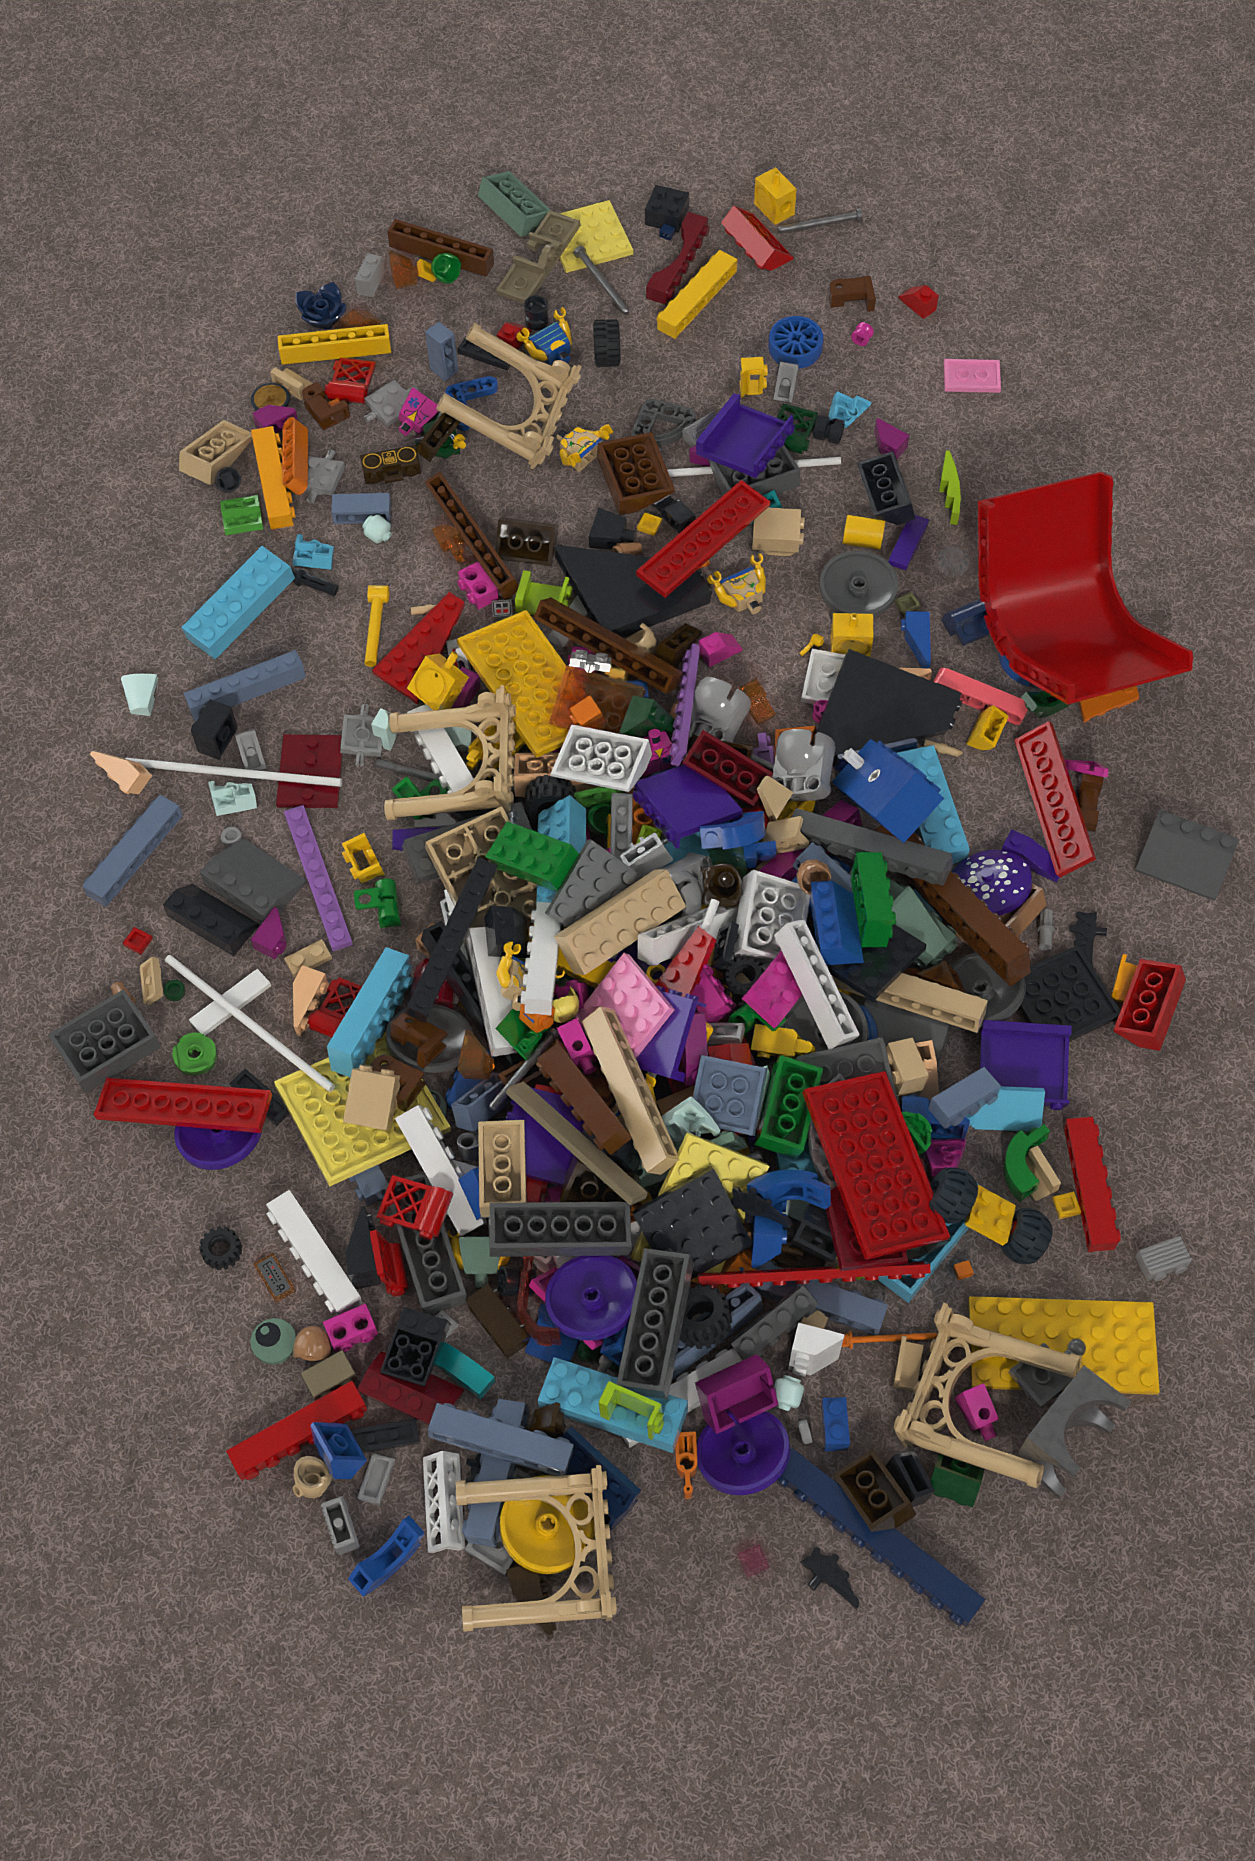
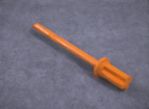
M851 1331L841 1333L845 1334L842 1347H848L849 1349H852L853 1343L901 1341L902 1336H907V1340L936 1339L938 1336L937 1333L852 1336Z

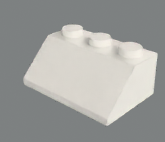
M798 1323L788 1370H792V1373L798 1376L812 1375L839 1359L845 1334Z

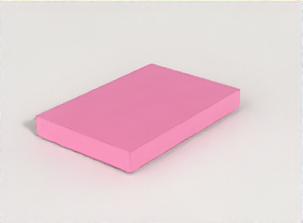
M944 359L945 391L1000 393V360Z

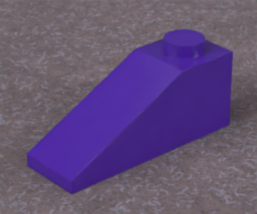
M1011 829L1002 846V850L1019 855L1027 862L1032 872L1057 883L1060 877L1055 873L1049 852L1032 838Z

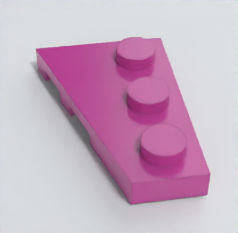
M966 1138L931 1140V1145L923 1153L932 1177H935L944 1168H958L966 1147Z

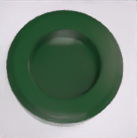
M170 980L163 987V993L169 1001H179L186 993L184 984L179 980Z

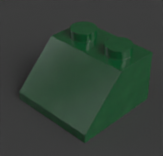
M938 1453L930 1478V1482L935 1490L933 1494L938 1497L954 1500L962 1506L973 1507L985 1469Z

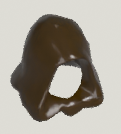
M727 863L702 869L703 887L705 889L702 903L709 906L711 899L719 901L718 907H733L737 905L740 896L743 894L742 875L733 865Z

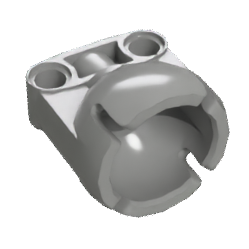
M713 677L703 678L694 691L688 742L691 743L692 734L700 735L702 730L717 739L733 742L739 727L751 708L750 698L741 690L736 689L731 699H728L727 696L732 688L731 684Z
M791 729L780 734L776 744L772 778L793 792L788 801H813L824 799L830 794V778L836 749L835 741L831 737L817 732L815 734L814 746H811L810 730Z
M691 852L685 858L661 868L668 870L686 905L684 909L667 919L666 923L693 914L701 909L703 905L702 896L705 890L703 887L702 869L712 866L710 857Z

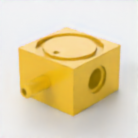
M775 167L755 178L754 204L776 225L795 215L797 189Z
M833 613L830 634L831 652L846 655L847 651L851 649L871 657L873 614Z
M451 652L448 659L441 654L427 655L407 689L432 710L451 709L469 677L454 665L458 658L456 652Z

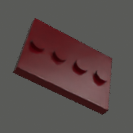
M283 734L279 773L341 779L343 753H340L342 735ZM278 781L276 806L277 808H295L304 805V808H338L340 787Z
M836 1186L830 1190L831 1206L826 1209V1214L840 1271L906 1265L908 1262L906 1250L865 1260L838 1187Z

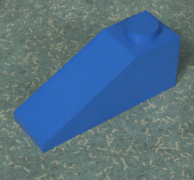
M906 611L905 619H901V631H904V639L921 667L929 669L931 663L930 612Z

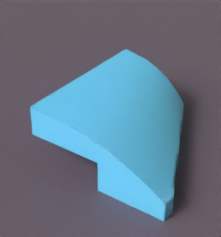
M837 391L834 394L828 416L830 420L834 418L845 420L844 428H847L872 402L859 396L853 399Z
M297 534L293 566L332 569L334 546L320 543L315 539L308 542L303 540V535Z

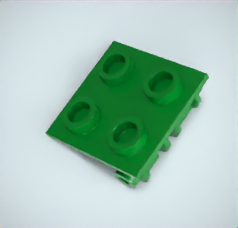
M512 1008L495 1029L527 1060L547 1036L545 1032L548 1029H544L539 1033L534 1032L519 1019L520 1011Z

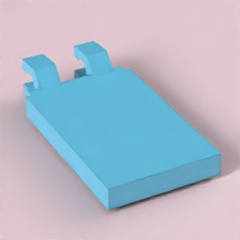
M1001 1086L998 1099L991 1105L985 1104L976 1114L972 1116L969 1114L965 1118L970 1120V1125L974 1129L1030 1131L1034 1127L1039 1128L1042 1126L1045 1090L1044 1088Z

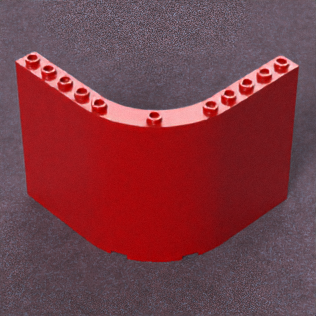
M1104 472L1088 474L978 501L979 593L981 602L985 603L987 615L984 616L990 636L1000 655L1006 656L1010 662L1009 667L1016 674L1067 705L1192 671L1194 659L1191 650L1143 626L1135 620L1125 607L1118 593L1113 576L1111 557L1113 525L1112 492L1114 482L1113 477Z

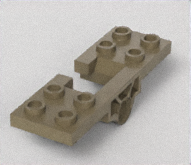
M549 210L536 231L528 234L530 239L527 243L528 249L536 251L540 244L545 245L541 255H539L538 263L514 255L512 258L514 264L497 287V295L524 304L528 297L535 295L580 228V221Z

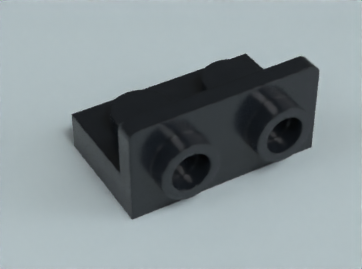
M730 922L719 929L711 968L726 974L727 967L734 961L735 953L733 951L739 937L737 933L739 924Z

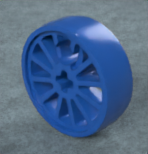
M802 316L785 317L777 321L769 333L768 349L770 355L778 364L780 362L799 365L798 369L808 367L814 364L821 356L824 343L823 333L819 325L809 318Z

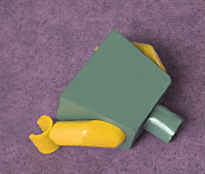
M450 1230L447 1231L456 1264L459 1269L464 1270L465 1274H475V1287L487 1285L488 1274L498 1273L500 1267L506 1266L511 1257H489V1236L460 1237L459 1233L451 1236Z

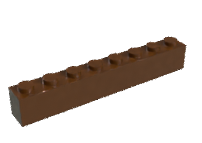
M438 472L426 480L425 484L497 587L504 600L517 593L519 585L442 473Z
M552 597L539 602L534 615V619L595 654H608V657L612 658L611 663L665 694L676 689L683 673L681 670Z

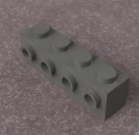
M799 1284L730 1340L731 1345L743 1360L755 1354L760 1356L762 1354L761 1350L767 1345L771 1347L781 1339L779 1335L785 1330L790 1332L798 1326L797 1321L803 1316L807 1318L817 1310L815 1307L818 1305L817 1300L804 1284Z

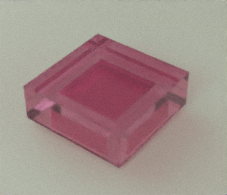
M760 1544L737 1555L747 1578L769 1569V1564Z

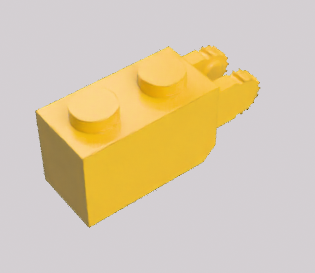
M755 1024L751 1050L757 1053V1057L769 1059L770 1056L779 1058L782 1055L797 1060L799 1055L816 1052L815 1046L809 1041L801 1040L802 1038L794 1029L779 1027L776 1031H771L766 1025Z

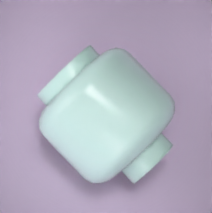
M370 515L362 526L364 528V535L377 544L382 541H388L392 535L390 532L391 524L380 515Z
M783 1375L782 1378L775 1380L773 1387L775 1388L779 1404L776 1406L777 1408L790 1411V1407H799L804 1393V1386L800 1384L801 1380L787 1375Z

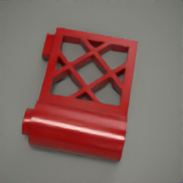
M341 357L339 360H335L333 366L335 373L332 381L325 385V396H327L328 400L338 398L340 401L345 400V402L366 404L365 398L368 396V389L375 371L376 362ZM344 364L351 365L352 367L344 369L342 366ZM363 367L370 368L364 372H362L361 368ZM354 371H356V372L358 373L357 375H355V376H353V377H351V376L349 375L350 373H352V372H354ZM343 376H345V377L347 378V379L344 380V381L338 380L339 378H341V377H343ZM362 378L365 380V383L356 382Z
M340 977L337 980H332L327 988L329 994L320 1009L311 1012L308 1017L307 1024H309V1029L332 1038L350 1006L343 1007L341 1001L351 997L355 1000L362 986ZM341 985L350 990L349 993L340 996L337 991ZM338 1002L341 1008L334 1011L327 1009L329 1004Z
M392 1175L376 1217L380 1219L379 1223L388 1227H393L394 1224L420 1231L419 1236L432 1240L433 1237H438L454 1194L440 1187L429 1186ZM397 1182L404 1184L406 1191L398 1196L394 1193ZM419 1189L426 1190L423 1199L415 1202L412 1193ZM409 1195L412 1205L402 1210L398 1201ZM395 1203L398 1213L386 1216L387 1207ZM415 1209L417 1214L414 1224L407 1222L404 1214Z
M377 1230L370 1231L377 1275L385 1284L386 1292L394 1297L405 1294L409 1287L401 1245L399 1243H389Z

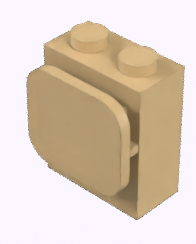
M767 508L754 520L752 550H763L768 555L791 556L795 552H799V545H803L804 533H800V529H804L805 519L801 517V509Z
M360 1065L359 1068L352 1069L343 1122L382 1130L390 1129L392 1127L394 1111L397 1108L396 1096L400 1091V1076L394 1075V1071L388 1069H381V1072L373 1071V1067L367 1065Z

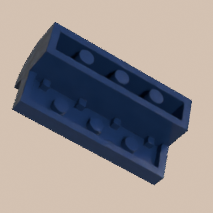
M980 599L945 613L941 620L950 636L956 634L963 646L990 635L984 616L987 615L985 603L981 602Z
M571 1426L562 1437L569 1440L571 1444H574L572 1458L566 1475L588 1474L597 1465H601L602 1472L606 1471L607 1486L606 1490L602 1492V1497L607 1499L608 1514H604V1524H609L611 1531L632 1510L642 1490ZM586 1493L585 1495L592 1500V1493Z

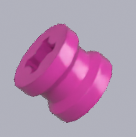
M861 322L851 334L852 341L857 345L866 346L869 338L873 336L874 330L869 324Z
M819 700L813 706L812 717L816 723H820L821 714L824 713L827 700Z

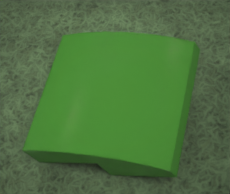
M258 495L220 501L225 535L263 529Z
M600 786L576 792L574 797L583 807L590 809L596 804L611 805L612 793H625V791Z

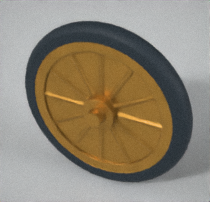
M277 383L263 384L257 387L251 395V405L256 411L267 405L287 407L290 401L288 390Z

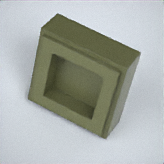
M912 592L894 601L904 617L906 611L917 612L922 607Z

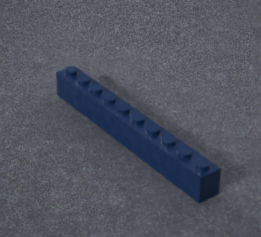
M791 1447L788 1465L776 1482L783 1488L787 1486L794 1491L793 1495L802 1503L806 1501L813 1506L812 1510L819 1517L823 1518L825 1516L832 1521L831 1525L838 1532H846L851 1536L850 1540L857 1547H865L871 1552L870 1556L880 1564L884 1562L890 1567L889 1571L898 1579L903 1577L910 1583L909 1587L919 1595L921 1593L926 1595L930 1599L929 1603L934 1608L945 1610L950 1614L948 1617L953 1623L958 1626L964 1625L967 1627L986 1599L898 1530L888 1529L871 1532L840 1485Z

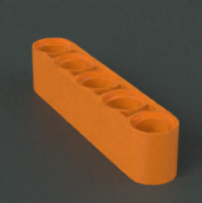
M290 417L283 425L282 484L296 495H301L308 487V428L294 417Z

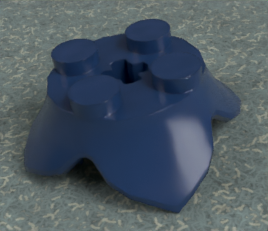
M334 281L320 287L316 294L307 290L299 291L295 294L297 308L302 313L301 318L313 327L329 330L346 311V304L341 303V292Z

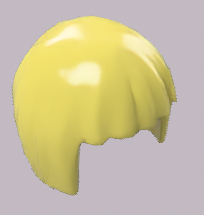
M571 986L566 997L553 1000L552 1006L555 1008L554 1021L567 1023L574 1019L578 1013L579 999Z

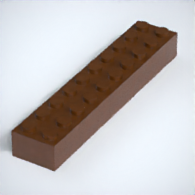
M882 825L875 829L876 832L894 836ZM916 833L907 839V841L924 845ZM950 871L943 886L899 873L1009 987L1030 973V949L1024 940L1020 941L1013 929L1009 926L1006 927L999 915L992 913L985 901L979 900L972 888L962 883L957 873Z

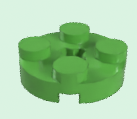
M197 1032L186 1034L179 1039L180 1042L177 1046H174L172 1052L173 1060L183 1074L200 1075L214 1068L217 1059V1049L213 1040L204 1036V1034ZM193 1050H197L200 1053L196 1058L189 1057V1055L193 1054Z

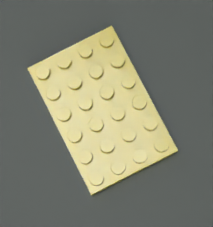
M687 1132L678 1150V1159L680 1160L670 1168L658 1196L712 1166L731 1201L733 1198L732 1189L735 1186L740 1187L742 1191H747V1184L755 1178L766 1174L769 1165ZM734 1207L743 1224L745 1212L740 1208ZM642 1231L630 1255L633 1260L638 1262L642 1261L644 1248L651 1249ZM726 1260L704 1273L721 1272ZM698 1276L691 1281L698 1284Z

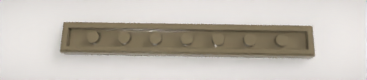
M525 1082L508 1087L506 1094L629 1205L646 1199L648 1192Z

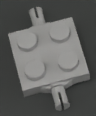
M393 380L367 396L365 403L369 406L371 412L363 416L364 421L369 423L377 418L387 427L398 421L399 412L412 387L405 390ZM413 385V386H412L413 388H415L416 390H418V388H417L416 385Z
M332 449L328 450L325 458L308 457V487L305 491L309 493L306 501L310 504H314L317 495L334 494L345 469L343 461L333 460L335 451Z
M576 650V652L571 653L569 666L583 668L586 672L589 671V673L593 672V670L610 672L612 658H609L608 654L605 653L591 655V653L588 654V651Z
M365 704L361 705L359 715H344L340 753L356 755L355 765L358 767L359 760H361L360 767L364 766V756L381 757L382 740L373 734L371 724L375 718L368 715L369 705L367 704L365 711Z

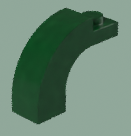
M1026 691L1021 697L1025 702L1026 708L1034 712L1038 718L1053 715L1069 706L1045 691Z

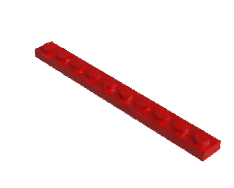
M921 1261L907 1262L906 1265L840 1271L839 1266L711 1272L698 1273V1284L703 1285V1287L708 1284L714 1289L719 1284H726L727 1288L740 1287V1283H749V1286L757 1287L763 1286V1282H772L773 1285H786V1281L795 1280L796 1284L810 1283L809 1280L819 1279V1283L833 1282L832 1279L842 1278L843 1282L856 1281V1277H865V1280L872 1281L879 1280V1276H888V1279H901L902 1275L910 1274L911 1278H923L925 1274L931 1273L929 1262Z

